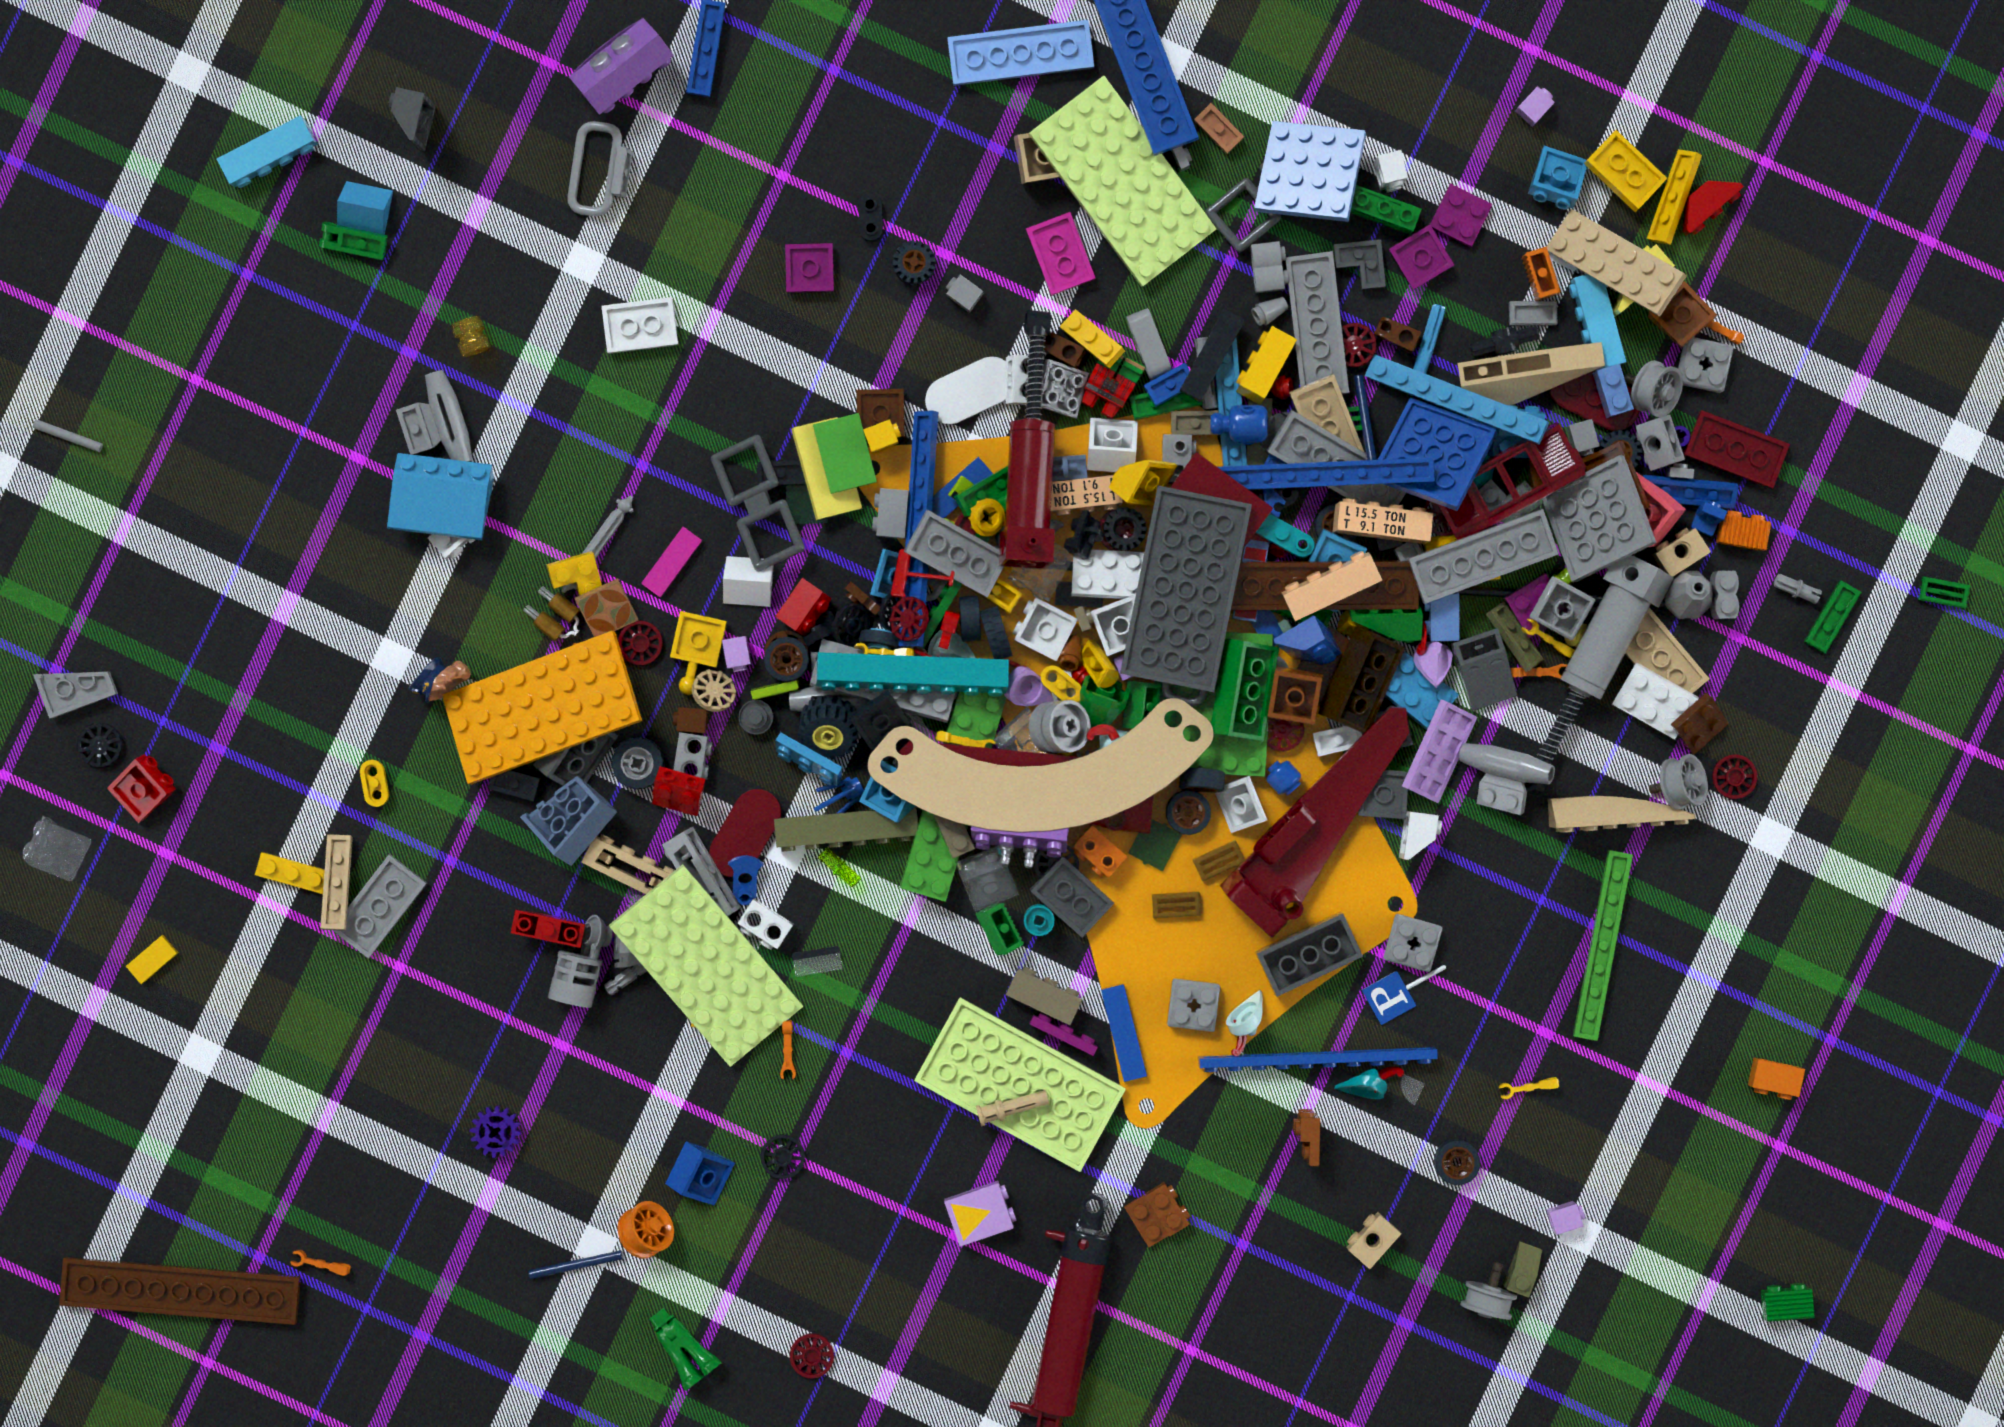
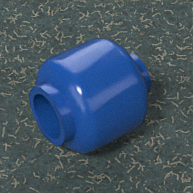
M1277 760L1267 769L1270 774L1267 776L1266 781L1278 795L1286 794L1288 796L1302 784L1299 781L1301 773L1290 761L1286 760L1280 763Z

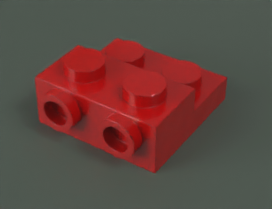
M145 754L134 759L107 788L138 823L142 822L176 790L171 776L162 774L157 768V761Z
M660 766L654 782L652 804L698 816L706 779Z

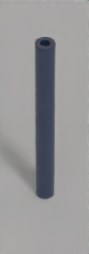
M1363 375L1354 376L1366 456L1367 460H1377Z
M621 1250L531 1269L528 1270L529 1278L535 1279L622 1260L623 1254Z

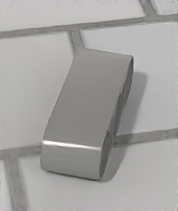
M1146 308L1126 316L1129 329L1143 365L1146 366L1145 370L1149 379L1153 380L1172 370L1149 309Z

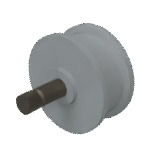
M1654 360L1646 363L1640 369L1637 376L1626 374L1624 377L1626 383L1633 385L1631 400L1634 408L1642 412L1649 410L1653 416L1658 418L1668 415L1674 409L1682 392L1683 377L1680 370L1672 366L1665 368L1659 361Z
M1692 754L1684 755L1680 760L1674 758L1666 759L1660 768V783L1649 785V792L1651 794L1662 792L1667 803L1675 810L1684 809L1688 804L1700 806L1706 801L1708 795V781L1704 767L1699 759Z
M1493 1263V1271H1491L1488 1284L1466 1281L1465 1285L1468 1287L1466 1299L1462 1300L1460 1305L1478 1312V1315L1482 1317L1510 1320L1512 1315L1509 1311L1512 1300H1516L1517 1295L1497 1287L1503 1264Z

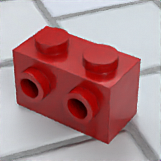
M802 578L775 617L805 637L811 632L810 629L815 627V622L819 616L827 610L832 598Z

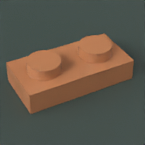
M1212 103L1194 119V122L1226 154L1244 138Z

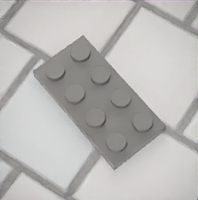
M929 510L925 511L904 550L905 553L947 576H950L951 571H954V580L985 597H988L1004 568V566H999V549Z
M389 854L347 909L346 931H332L364 956L370 958L427 885V882Z

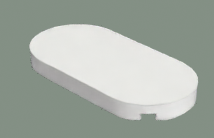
M986 357L936 380L931 384L926 393L925 403L927 410L939 412L938 421L940 423L956 424L1006 400V361L998 357Z

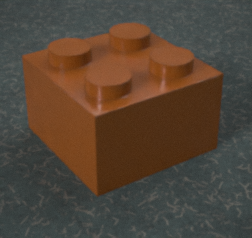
M1277 666L1274 673L1268 717L1315 725L1324 674Z

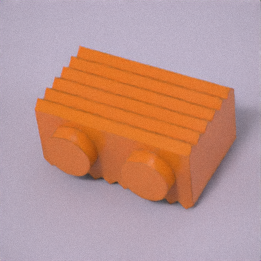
M1547 246L1525 253L1521 259L1524 260L1522 264L1525 265V273L1528 274L1527 278H1529L1528 282L1531 283V291L1534 292V300L1539 301L1559 294L1561 291Z
M1728 511L1724 520L1719 523L1716 543L1765 551L1767 550L1771 522L1765 521V516L1751 515V518L1742 517L1741 512Z

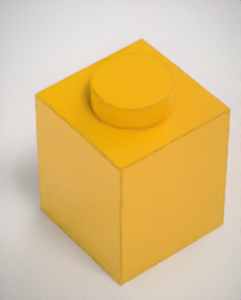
M890 419L863 429L872 453L898 444L897 438L901 437L897 423L891 424Z

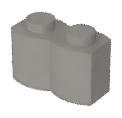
M1279 241L1252 244L1250 251L1255 293L1284 290L1285 284L1289 283L1288 272L1283 270L1282 261H1286L1285 247H1280Z
M1736 571L1713 572L1710 577V583L1713 586V605L1710 607L1713 619H1734L1739 613V601L1736 596L1739 586Z

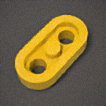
M1051 665L1044 668L1041 673V682L1047 689L1062 701H1080L1081 685L1058 666ZM1050 673H1055L1057 675V680L1055 682H1050L1048 680V675ZM1068 688L1075 690L1073 697L1067 696L1066 691Z
M368 760L360 768L364 798L369 805L379 807L384 805L389 799L385 768L377 760ZM372 767H375L377 769V774L375 776H372L369 773V770ZM376 790H379L381 792L380 799H376L374 797V792Z

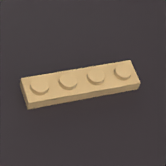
M327 835L320 927L322 930L346 931L353 839L351 835Z

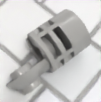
M597 915L590 916L585 923L580 954L569 951L558 952L555 973L552 977L548 994L549 999L580 1007H592L596 984L600 975L599 971L603 962L599 959L601 947H607L612 939V929L606 926L604 921Z

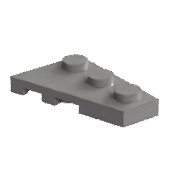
M110 672L33 674L49 719L118 694Z

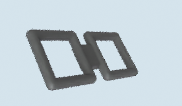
M1264 162L1260 165L1261 172L1263 169ZM1249 178L1242 179L1205 211L1211 222L1237 252L1244 251L1281 220L1280 214L1267 213L1269 218L1240 241L1218 216L1217 212L1245 189L1256 201L1258 187Z
M754 435L712 455L711 462L728 504L734 507L744 502L749 515L739 519L736 524L754 569L762 571L803 552L805 546L786 500L782 499L772 504L767 492L777 487L779 481L761 437ZM754 446L768 480L735 495L722 461ZM780 511L794 545L761 560L748 525Z

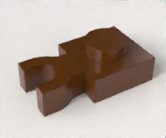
M850 582L845 587L848 591L846 596L856 604L860 601L873 614H878L880 606L853 582Z

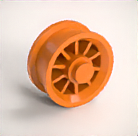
M644 1201L637 1204L634 1208L624 1212L618 1221L617 1230L621 1246L637 1258H650L668 1248L673 1241L674 1226L671 1217L662 1206L655 1202Z

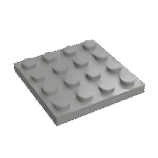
M1619 455L1585 472L1584 476L1542 498L1572 582H1578L1656 543L1628 464L1623 455Z

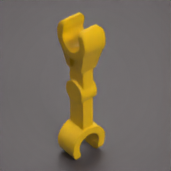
M1527 618V621L1532 623V629L1528 631L1522 627L1521 630L1528 635L1537 634L1543 638L1542 640L1552 644L1562 655L1569 658L1572 657L1575 652L1573 648L1554 640L1552 636L1539 630L1537 621Z
M857 643L854 646L855 649H862L864 654L914 656L912 648L894 650L886 648L868 649L863 643Z
M938 731L936 735L937 741L950 742L962 746L985 748L986 743L996 744L991 739L973 740L968 737L951 735V733Z
M1556 1077L1541 1080L1539 1083H1526L1512 1087L1509 1083H1502L1499 1085V1088L1508 1087L1510 1088V1093L1508 1095H1501V1098L1510 1099L1514 1092L1533 1091L1538 1088L1555 1089L1559 1087V1080Z

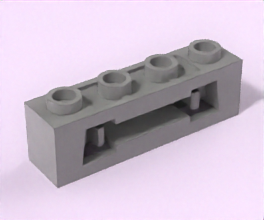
M694 827L683 831L662 844L666 857L672 861L675 868L677 869L684 864L709 895L714 892V895L711 896L712 899L727 916L741 908Z

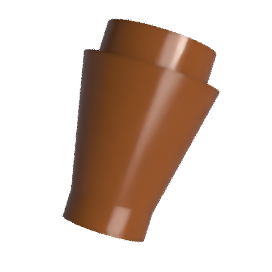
M1078 635L1069 636L1058 657L1059 665L1064 670L1075 671L1081 665L1082 639Z

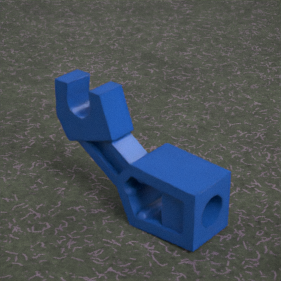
M1269 454L1264 465L1285 464V462ZM1274 488L1262 489L1264 502L1271 507H1274L1276 504L1285 505L1286 501L1277 492H1274ZM1273 508L1270 514L1279 518L1281 512H1277Z

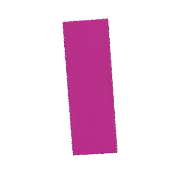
M682 527L641 584L661 598L703 540L685 527Z

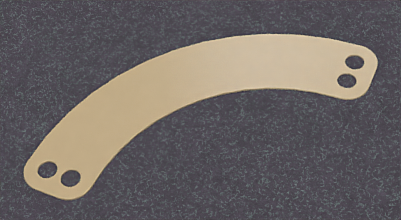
M1170 698L1160 702L1142 722L1126 735L1089 755L1063 763L1018 767L997 765L966 757L934 742L913 727L900 726L891 730L871 753L868 760V770L871 777L877 783L899 798L928 813L956 823L988 830L1010 832L1053 831L1082 826L1111 817L1143 802L1164 789L1184 773L1210 746L1213 740V727L1206 717L1185 701ZM1169 711L1180 713L1182 722L1179 726L1169 727L1165 723L1164 717ZM1189 725L1197 726L1201 731L1200 738L1195 742H1189L1183 736L1184 729ZM909 739L913 743V751L908 755L899 754L896 750V744L899 740ZM891 756L898 761V768L895 772L886 773L881 769L880 764L885 757Z

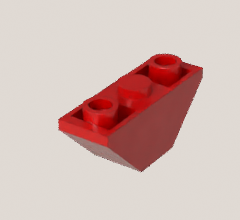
M1706 181L1686 200L1683 234L1687 236L1692 232L1696 235L1705 227L1703 222L1708 217L1713 220L1724 211L1721 208L1722 205L1727 201L1732 204L1741 196L1739 191L1744 186L1741 183Z
M515 910L511 933L581 948L586 924L543 913Z

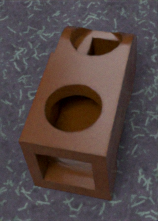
M1381 317L1373 333L1376 337L1412 355L1422 336L1421 331L1386 317Z
M1050 332L1048 337L1044 339L1045 348H1043V352L1070 367L1078 369L1087 352L1085 348Z

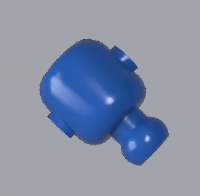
M1234 405L1231 407L1229 415L1213 413L1211 415V433L1213 435L1229 433L1230 439L1233 442L1246 445L1263 442L1268 436L1267 409L1262 405Z

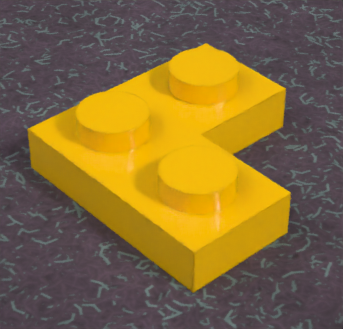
M592 551L546 564L554 589L576 582L580 596L602 586Z

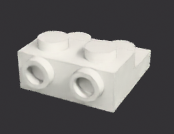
M1035 598L1034 602L1029 600L1023 613L1027 614L1023 623L1018 621L1012 633L1016 635L1014 640L1057 661L1077 622V618L1038 598Z

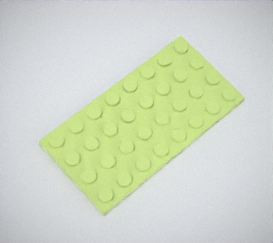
M1105 76L1099 78L1028 133L1141 287L1216 230L1214 224L1162 154L1153 155L1144 129Z
M684 864L609 924L613 932L730 1067L803 1007L802 1003Z
M961 997L958 999L914 1080L977 1116L976 1106L978 1105L983 1107L995 1103V1100L1004 1102L1045 1090L1049 1105L1006 1116V1119L1003 1121L998 1119L990 1123L1081 1172L1126 1090L1125 1087Z

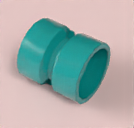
M1044 904L1032 905L1024 914L1025 928L1035 936L1048 934L1054 926L1053 912Z

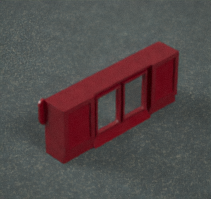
M1555 422L1547 427L1540 445L1524 439L1483 461L1475 477L1496 467L1513 500L1489 511L1473 481L1458 511L1433 502L1431 503L1437 513L1443 514L1456 540H1459L1496 524L1586 474V466L1577 449L1572 448L1561 425ZM1526 451L1542 484L1519 496L1502 463Z

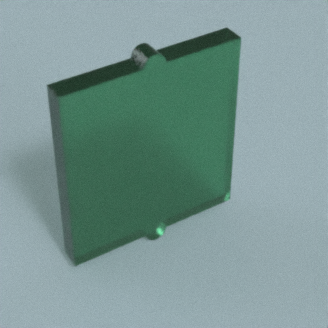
M786 485V502L795 524L828 523V518L816 520L807 485Z
M1151 819L1150 834L1138 833L1128 853L1142 860L1143 864L1146 865L1148 863L1163 871L1182 834L1168 828L1166 823L1161 824Z

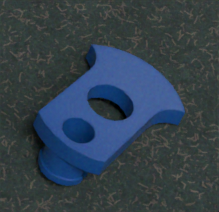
M743 855L733 858L728 862V865L733 869V894L741 905H748L756 898L757 873L760 867L764 866V863L756 857ZM742 873H748L752 876V880L748 883H742L738 878Z

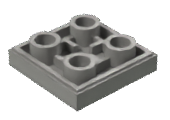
M1045 359L1042 369L1044 371L1042 372V377L1044 378H1042L1041 407L1077 419L1089 373L1050 359Z

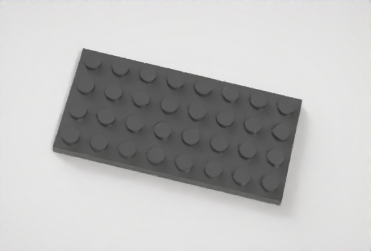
M1163 486L1157 487L1120 674L1214 692L1252 504Z

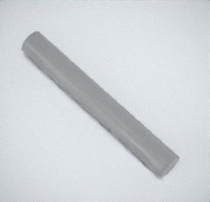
M37 419L33 423L34 429L97 452L102 450L103 443Z

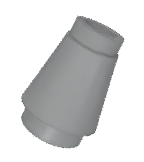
M1283 297L1258 303L1251 309L1252 316L1259 326L1263 324L1268 325L1284 311L1288 310V304Z

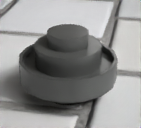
M752 700L742 706L738 719L741 727L746 732L758 735L770 729L774 715L767 703L761 700Z

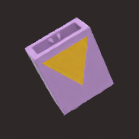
M995 1181L945 1198L944 1202L959 1246L1014 1228L1013 1222L1017 1220L1013 1208L1007 1207L1005 1199H1008L1009 1196L1005 1185L1000 1186L999 1181Z

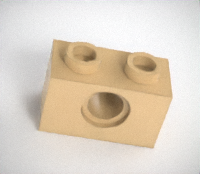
M1686 527L1675 534L1677 539L1671 543L1666 540L1655 547L1657 552L1652 554V557L1662 571L1673 577L1711 552L1696 528L1688 530ZM1677 545H1681L1685 549V555L1682 558L1675 555V547Z
M1379 1212L1375 1215H1369L1363 1222L1365 1227L1359 1233L1357 1231L1354 1232L1347 1241L1349 1243L1347 1249L1369 1269L1373 1267L1401 1235L1400 1231ZM1371 1233L1378 1235V1241L1373 1245L1366 1243V1237Z

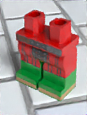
M1123 354L1110 369L1098 360L1084 388L1085 393L1082 404L1093 409L1098 399L1106 402L1101 414L1110 419L1117 414L1118 410H1122L1146 366L1127 357L1117 377L1114 378L1124 358Z

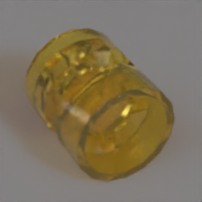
M480 316L465 318L451 325L455 338L460 339L457 345L461 357L473 356L491 348L487 335L482 334L484 326Z

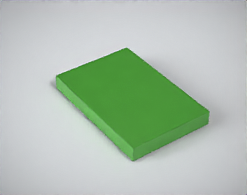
M859 413L813 424L831 494L877 482Z

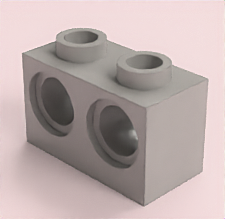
M679 732L674 770L686 773L685 767L689 763H693L698 769L695 776L707 780L709 766L705 765L706 756H711L713 742H709V737ZM692 740H698L701 744V750L696 754L689 750V743Z

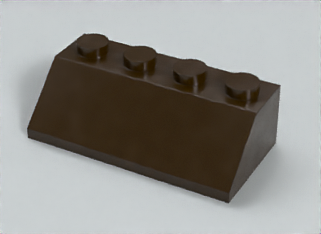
M1355 626L1318 714L1365 733L1375 720L1405 647Z

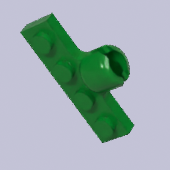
M1008 465L954 496L964 517L971 515L972 511L970 508L974 507L977 501L990 498L1002 505L1006 520Z

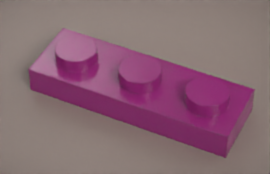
M1040 1013L1039 1016L1033 1014L1029 1022L1030 1025L1094 1056L1098 1048L1094 1044L1095 1039L1085 1034L1079 1037L1073 1034V1028L1062 1023L1059 1027L1051 1023L1053 1019L1043 1013Z

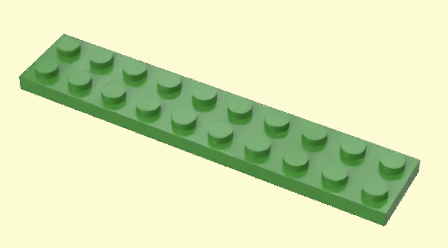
M958 692L946 732L973 740L991 739L994 741L1006 701L1005 695L1002 693V696H989L988 693H979L978 695L970 696L965 695L964 692ZM945 742L942 743V744L959 745V744H954V743H950V742H949V743H945ZM986 743L985 748H992L993 744ZM922 810L899 888L946 902L959 856L951 858L933 814Z

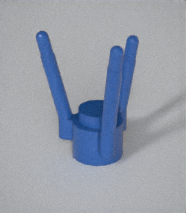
M847 777L840 781L838 786L832 783L831 785L816 788V792H822L843 786L841 787L843 792L816 806L814 811L817 812L846 796L847 800H851L837 812L845 813L851 806L860 801V796L864 792L857 777L853 779Z

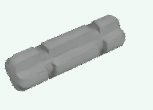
M641 963L633 965L632 968L628 967L615 976V980L611 979L605 983V989L610 995H614L619 991L620 987L624 988L637 979V975L641 976L647 970Z

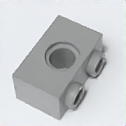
M1671 415L1636 426L1637 439L1642 444L1645 453L1644 460L1649 466L1650 471L1685 460ZM1656 439L1661 443L1660 449L1656 445Z

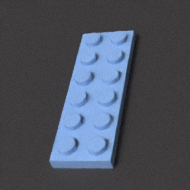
M1089 20L948 37L953 86L1094 68Z

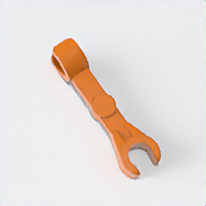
M1712 321L1706 326L1713 332L1727 337L1734 344L1739 345L1744 339L1742 333L1730 330L1720 325L1719 322Z
M1558 664L1550 668H1532L1528 672H1525L1523 668L1510 669L1512 677L1551 676L1560 679L1559 669L1567 667V664Z
M786 1020L782 1023L784 1062L780 1076L783 1080L784 1071L787 1069L792 1071V1079L796 1076V1069L792 1061L793 1022L792 1020Z
M303 1250L293 1252V1254L301 1256V1262L294 1260L290 1262L296 1267L307 1263L315 1265L317 1268H327L342 1276L349 1274L351 1269L349 1264L328 1263L322 1259L308 1258Z

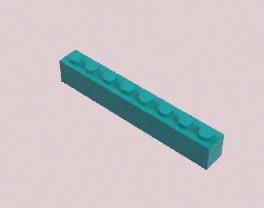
M818 652L816 687H821L823 690H834L836 687H841L847 691H858L860 688H868L872 692H882L883 689H893V692L896 693L917 690V693L920 694L941 691V694L945 695L964 692L965 695L970 696L978 695L979 693H988L989 696H1002V693L1006 694L1008 690V659Z

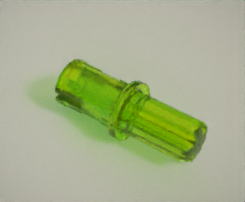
M828 847L818 856L817 859L833 871V875L837 874L850 887H855L859 883L860 876L845 864V860L842 861Z

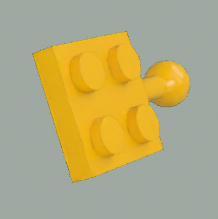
M680 611L670 657L689 661L686 676L679 682V689L683 694H692V684L695 681L698 663L717 668L727 621Z

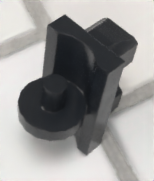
M1088 510L1082 511L1080 518H1073L1071 530L1074 532V536L1066 539L1064 543V548L1068 552L1078 554L1082 559H1089L1094 543L1100 542L1104 538V533L1099 529L1101 523L1094 519Z

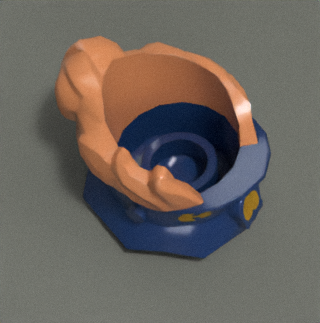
M435 657L424 667L408 689L413 694H423L428 704L432 700L443 698V694L451 692L461 682L468 680L471 673L469 668L461 661H455L452 665L446 667L443 665L441 657Z

